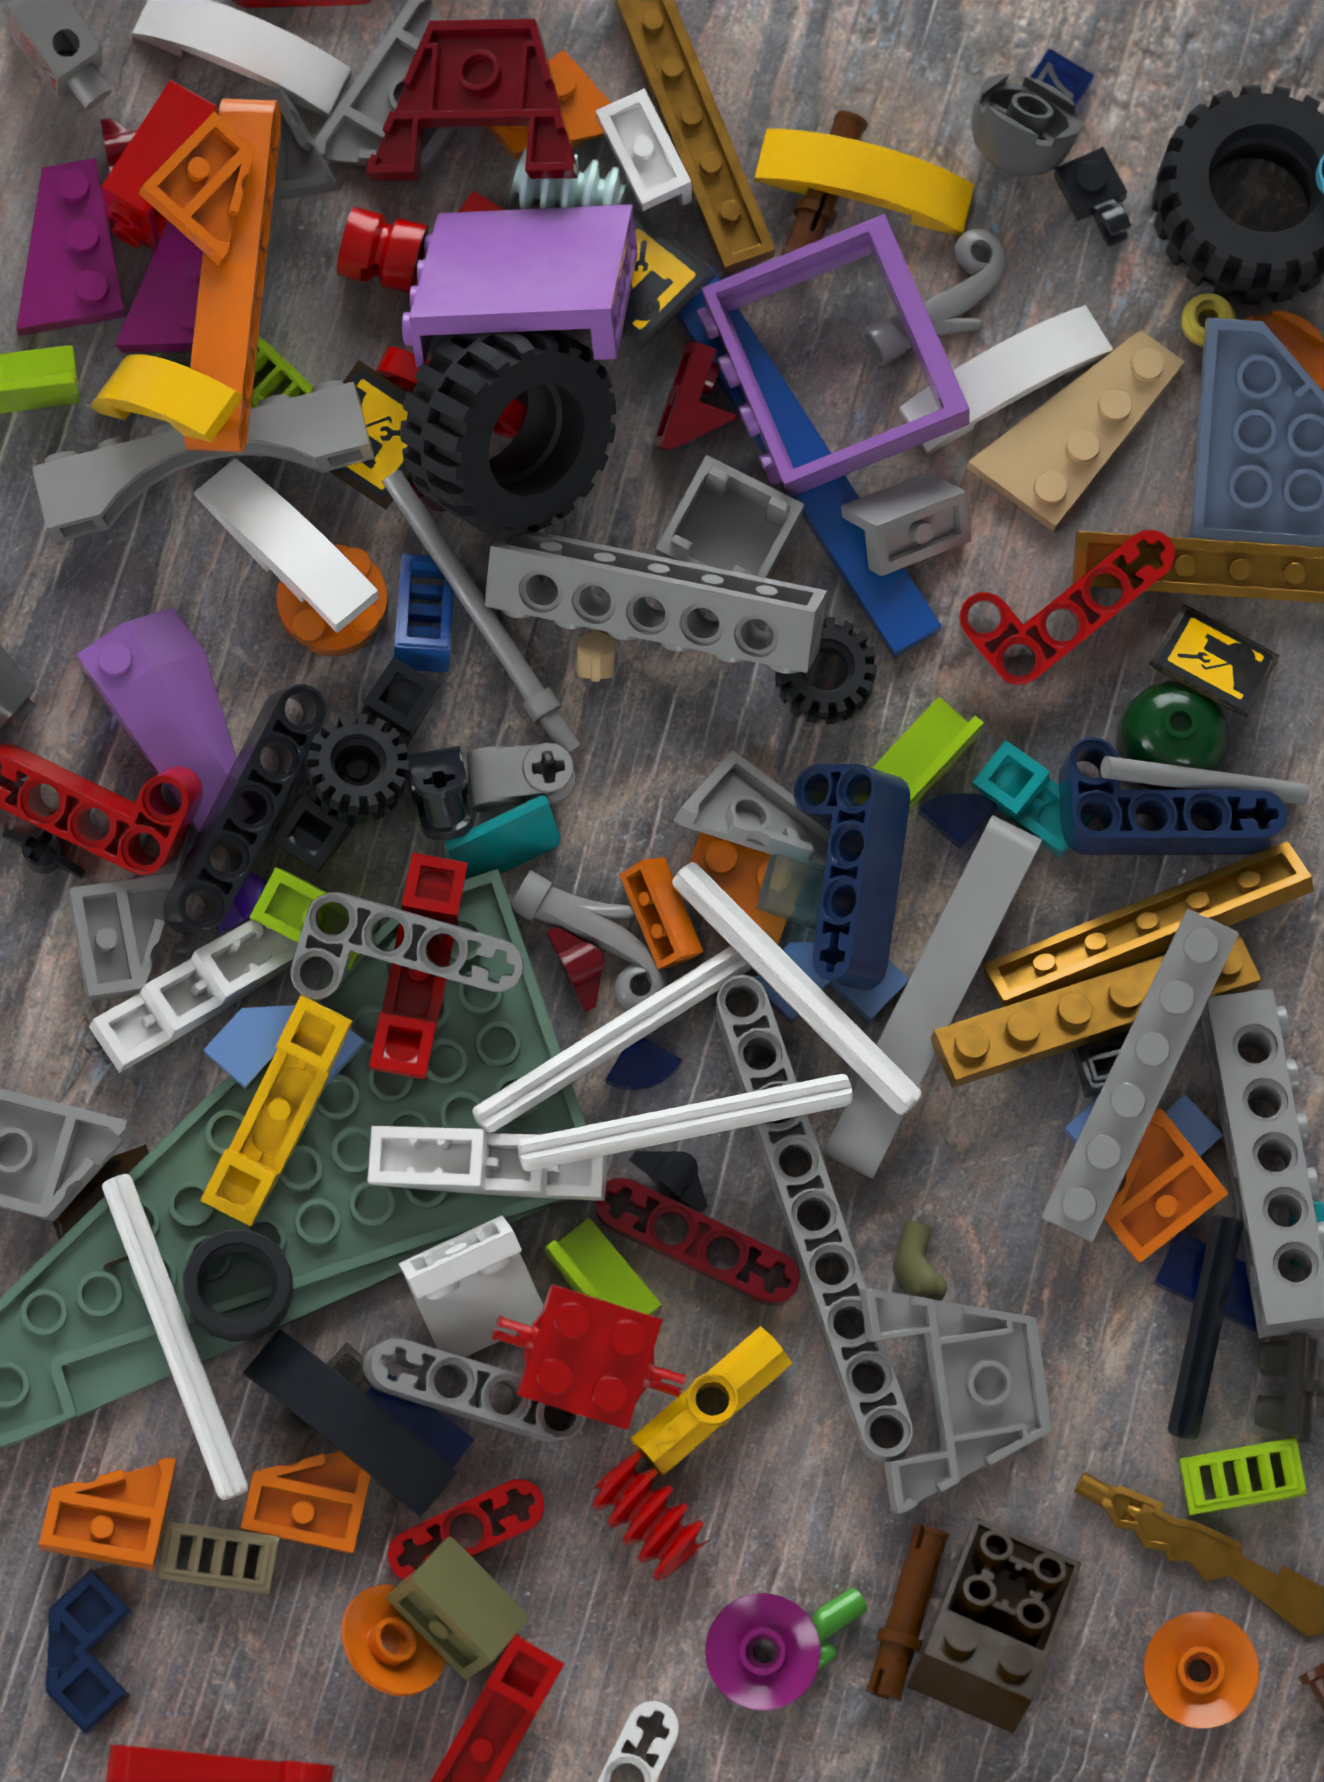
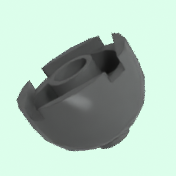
M998 74L987 78L981 87L971 116L974 143L985 159L991 163L997 172L1008 177L1042 175L1060 165L1076 142L1083 126V119L1080 118L1077 121L1073 116L1077 108L1074 102L1057 88L1035 78L1026 76L1022 85L1006 83L1010 74Z

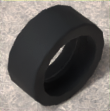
M248 1229L223 1230L204 1239L190 1255L183 1274L184 1298L195 1321L212 1336L230 1342L253 1341L272 1332L287 1315L294 1295L292 1271L282 1250L267 1236ZM234 1252H245L257 1256L267 1265L272 1276V1292L268 1303L259 1313L243 1319H231L220 1315L210 1306L205 1296L204 1281L209 1268L218 1258Z

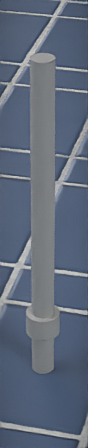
M397 470L387 476L382 483L526 700L522 706L533 723L540 722L553 743L564 747L569 754L582 746L558 710L562 707L558 698L550 687L544 689L492 608L484 606V596L402 471Z

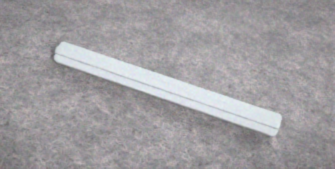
M691 862L677 872V875L672 880L673 887L896 1114L903 1115L917 1104L922 1096L918 1086L697 863Z
M732 946L726 948L475 1106L472 1110L475 1121L487 1133L495 1132L715 993L726 980L733 976L743 975L753 969V967Z
M838 1074L523 1138L518 1144V1155L523 1169L531 1171L845 1107L853 1100V1092L848 1076Z
M129 1174L110 1178L103 1183V1192L215 1490L221 1500L237 1497L248 1490V1484L137 1190Z

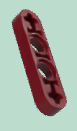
M620 1177L607 1181L605 1199L608 1195L618 1197L623 1190L631 1194L630 1204L645 1212L647 1201L658 1205L648 1218L645 1233L634 1229L640 1223L639 1217L629 1212H624L619 1219L613 1218L610 1215L611 1205L606 1201L595 1200L596 1215L601 1224L609 1230L761 1304L768 1306L783 1305L791 1300L798 1289L800 1281L799 1268L794 1260L786 1254L634 1180ZM675 1214L685 1220L688 1226V1235L684 1241L679 1244L669 1245L659 1240L655 1232V1225L661 1217ZM726 1239L736 1245L739 1251V1260L735 1266L730 1269L720 1270L709 1263L706 1250L713 1241ZM749 1251L760 1255L756 1259L754 1266L764 1271L770 1272L774 1265L784 1268L783 1279L790 1283L787 1289L777 1287L773 1294L763 1290L765 1280L752 1272L749 1273L747 1283L738 1280L737 1277L746 1266Z

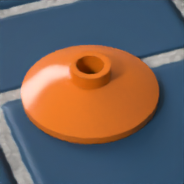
M387 1584L372 1586L353 1598L344 1612L341 1638L346 1656L357 1674L370 1686L383 1693L403 1697L421 1693L436 1682L444 1669L446 1660L386 1599V1596L396 1586ZM382 1642H383L384 1644H386V1646L388 1647L389 1651H387V1650L385 1649V1647L383 1646Z
M1196 1611L1174 1617L1156 1631L1145 1652L1143 1676L1150 1698L1165 1716L1183 1726L1207 1729L1232 1721L1247 1708L1258 1686L1259 1662L1251 1640L1236 1623L1216 1613ZM1194 1660L1202 1661L1208 1668V1676L1203 1682L1192 1680L1188 1674V1667Z

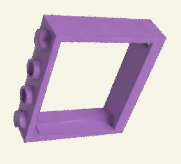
M885 214L701 288L705 305L704 308L697 310L701 324L709 340L718 337L726 355L717 359L729 389L739 385L746 404L738 407L742 421L750 438L758 434L760 435L767 453L759 456L764 473L770 486L781 484L784 494L793 497L970 424L968 404ZM872 254L939 410L794 469L728 312Z

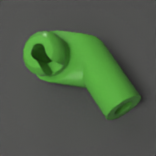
M849 1588L818 1608L811 1618L821 1643L819 1669L837 1656V1649L829 1642L828 1638L867 1611L865 1599L855 1588Z

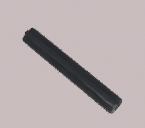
M1215 1215L1211 1221L1168 1425L1169 1433L1175 1437L1194 1440L1199 1436L1243 1228L1242 1221L1237 1218Z

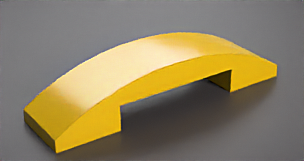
M773 128L766 129L753 180L757 183L805 195L808 188L908 214L911 215L910 224L961 237L964 232L975 185L935 164L879 145L818 132Z
M133 354L126 356L91 403V408L98 414L126 420L130 413L167 421L184 436L212 442L243 397L236 390L189 367L156 356Z
M300 995L275 1046L278 1049L230 1147L224 1150L200 1199L201 1202L249 1226H253L312 1115L341 1052L353 1020Z

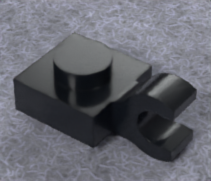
M1104 147L1055 168L1053 177L1077 221L1092 215L1108 247L1128 239L1126 230L1131 228V223L1122 206L1118 204L1126 200L1128 191Z

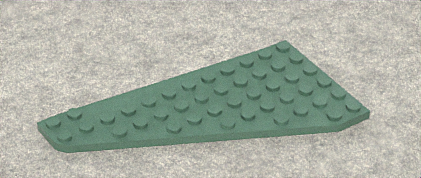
M498 869L465 879L457 926L504 939L514 944L522 953L524 960V970L518 983L509 990L493 992L447 979L426 1079L369 1069L379 1014L382 1012L391 962L360 954L352 970L347 969L345 978L338 990L328 997L311 1000L319 1004L322 1003L325 1007L353 1020L350 1028L364 1040L365 1045L327 1086L325 1085L291 1157L253 1226H249L201 1202L200 1199L224 1150L230 1147L267 1069L247 1090L228 1076L128 1173L137 1190L201 1363L249 1342H230L212 1336L195 1321L184 1298L183 1274L190 1255L204 1239L223 1230L248 1229L263 1234L282 1250L292 1271L294 1295L287 1315L274 1329L276 1330L401 1274L402 1270L398 1263L501 1215L511 1225L546 1208L572 1200L446 1192L368 1183L372 1126L481 1129L472 1114L475 1106L561 1053ZM390 918L373 935L374 941L379 947L385 950H394L399 921ZM454 940L450 965L459 956L460 948L456 940ZM469 940V957L460 970L462 973L472 975V965L478 964L490 969L489 979L493 981H499L504 973L513 974L514 965L506 962L507 952L497 950L493 958L480 956L476 952L480 948L481 943ZM333 975L318 989L326 988L330 985ZM571 1083L491 1133L543 1135L586 1126ZM105 1196L0 1298V1450L28 1441L173 1376L130 1261L128 1260L106 1269L103 1268L106 1263L128 1256ZM245 1252L229 1253L218 1258L209 1268L204 1281L205 1296L210 1306L220 1315L231 1319L248 1318L259 1313L268 1303L272 1292V1276L267 1265L257 1256Z

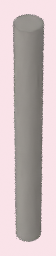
M1111 756L1103 758L1100 768L1101 776L1106 779L1187 790H1265L1277 795L1283 803L1305 805L1310 794L1307 783Z

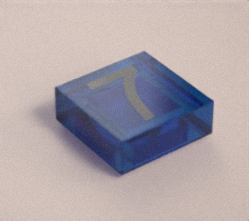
M1049 48L1030 77L1057 88L1078 106L1093 83L1095 75Z

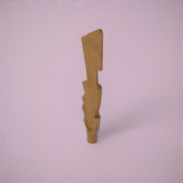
M1086 1472L1082 1473L1073 1492L1104 1509L1115 1528L1133 1531L1143 1548L1164 1551L1167 1561H1189L1205 1582L1225 1576L1231 1577L1307 1638L1324 1633L1323 1586L1285 1565H1281L1277 1575L1244 1557L1240 1542L1196 1521L1171 1516L1162 1511L1166 1505L1162 1502L1123 1486L1113 1487L1111 1484L1108 1485Z

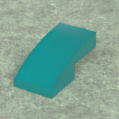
M1005 740L972 781V786L1022 830L1042 839L1041 844L1062 859L1070 847L1064 840L1062 833L1059 785L1050 779L1049 770ZM1080 815L1085 827L1091 822L1094 815Z

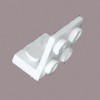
M503 1215L398 1263L436 1348L439 1350L467 1357L499 1342V1340L492 1339L494 1329L513 1335L516 1334V1331L495 1325L499 1315L531 1326L543 1310L544 1305L520 1254L522 1249L514 1231Z

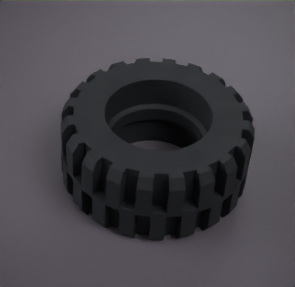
M1259 84L1247 85L1242 87L1238 97H1233L1231 91L1225 90L1213 95L1209 107L1199 104L1188 113L1184 125L1177 126L1156 176L1157 183L1152 194V209L1158 215L1154 225L1158 238L1161 240L1169 239L1170 241L1166 250L1167 256L1174 266L1184 262L1189 267L1186 278L1199 287L1205 280L1216 286L1213 294L1219 295L1228 300L1231 292L1243 294V304H1260L1263 296L1266 294H1271L1272 300L1275 303L1290 300L1297 287L1301 292L1306 293L1319 285L1324 274V195L1316 183V169L1324 155V115L1317 110L1320 104L1318 100L1307 94L1303 102L1289 97L1290 88L1275 85L1272 94L1261 93V86ZM1258 158L1273 162L1287 170L1302 187L1308 203L1307 215L1298 225L1279 232H1259L1242 227L1226 216L1217 205L1210 188V179L1213 172L1220 166L1237 159Z
M559 330L454 334L455 337L450 341L447 339L441 340L431 350L434 356L427 365L421 363L414 375V378L418 380L413 393L407 391L403 404L404 410L408 413L407 419L401 421L400 437L401 441L407 444L408 447L402 449L406 469L412 472L411 476L414 485L422 494L429 497V501L478 530L491 535L521 536L527 533V529L531 532H536L552 525L551 518L553 517L559 519L565 517L575 509L573 502L579 496L586 497L594 487V484L591 482L597 470H604L609 458L605 454L607 444L614 442L616 427L611 422V415L617 414L614 393L608 391L612 388V384L606 368L600 365L599 360H594L593 351L589 347ZM528 390L527 411L518 433L502 452L489 459L490 439L498 418L514 398Z

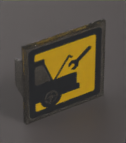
M637 211L634 214L638 256L621 337H626L642 350L702 291L701 288L707 286L717 275L716 272L646 216Z
M1183 604L1149 665L1154 667L1153 669L1236 714L1247 718L1280 655Z

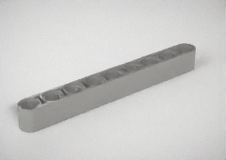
M746 975L733 976L726 980L718 992L715 1016L741 1094L797 1083L763 985L754 977ZM734 994H746L754 1000L756 1011L748 1017H737L729 1012L725 1001ZM752 1046H762L772 1053L774 1063L766 1070H755L746 1064L743 1053ZM808 1114L791 1117L788 1121L779 1124L766 1122L752 1125L858 1444L862 1452L873 1461L884 1463V1460L899 1458L911 1443L913 1427L884 1340L876 1342L867 1341L865 1326L863 1334L856 1339L842 1338L834 1329V1317L841 1312L848 1311L858 1315L864 1325L859 1289H865L866 1285ZM792 1151L803 1154L810 1165L808 1173L801 1177H792L784 1173L779 1165V1158L783 1154ZM813 1204L822 1208L828 1219L826 1227L818 1231H810L801 1226L797 1218V1211L801 1207ZM824 1258L838 1260L845 1268V1280L837 1285L823 1283L816 1275L815 1265L817 1262ZM867 1365L875 1368L882 1377L881 1389L872 1394L862 1393L857 1390L852 1383L851 1376L852 1371L857 1367ZM878 1420L893 1422L900 1431L899 1445L889 1449L877 1446L870 1436L872 1423Z

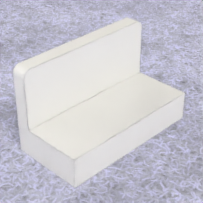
M645 88L595 111L596 119L642 211L675 196L678 197L682 206L692 202L691 180Z

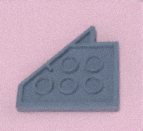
M1207 318L1205 321L1190 538L1324 547V392L1264 322Z

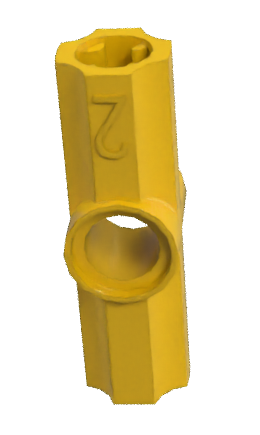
M760 1326L709 1371L697 1377L679 1398L671 1402L634 1434L630 1440L638 1450L642 1451L643 1457L651 1467H655L663 1477L716 1430L728 1424L738 1411L792 1366L793 1362L773 1336ZM706 1387L718 1388L725 1394L728 1406L719 1415L710 1416L704 1414L696 1405L695 1397L697 1393Z

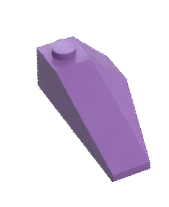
M172 607L124 622L76 655L83 674L156 775L169 767L181 766L189 768L198 776L202 783L203 796L192 826L199 834L237 757L205 651ZM163 783L177 805L181 807L182 798L179 790L170 783ZM240 795L235 804L236 813L243 822H247L254 817L250 800Z

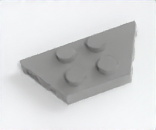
M409 0L315 138L314 142L325 162L366 166L371 153L376 155L385 134L382 128L389 112L395 111L405 88L403 80L429 20H443L432 0ZM425 127L423 129L420 171L427 172L457 127Z
M0 1088V1208L54 1222L132 1134L135 1124L128 1120Z

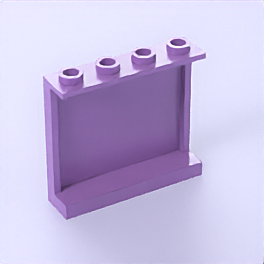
M633 204L438 213L433 234H426L425 260L418 261V286H411L410 288L411 312H404L402 318L405 346H413L416 367H420L421 363H426L433 335L568 329L591 330L594 360L617 359L638 256Z

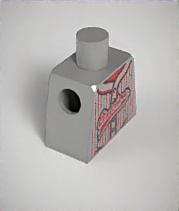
M12 0L7 3V32L56 96L62 95L71 89L84 108L88 110L111 94V88L98 72V69L102 67L103 50L70 0ZM70 52L74 55L64 57L59 55V53Z

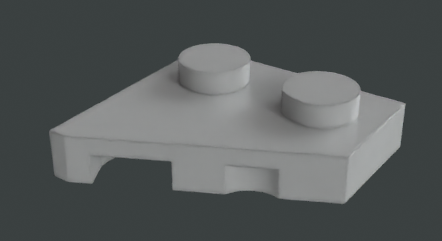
M176 872L69 888L68 899L87 1002L139 994L142 987L147 983L165 923L163 906L177 877Z

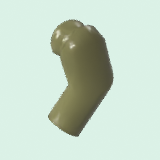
M905 1221L893 1262L894 1275L907 1295L942 1301L947 1292L946 1281L942 1276L936 1275L934 1269L925 1258L932 1228L921 1223Z

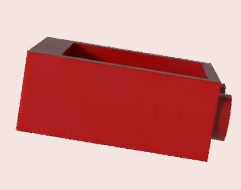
M169 80L101 186L112 233L122 242L134 248H139L143 244L155 251L168 221L139 195L141 187L213 112L219 115L217 105L172 80Z

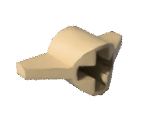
M592 629V632L583 634L578 639L576 656L577 677L590 678L593 682H600V679L614 677L616 644L610 635L601 632V630Z

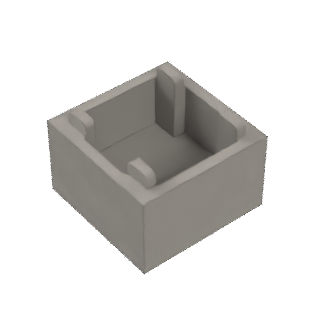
M706 455L655 548V556L772 579L801 524L805 504Z

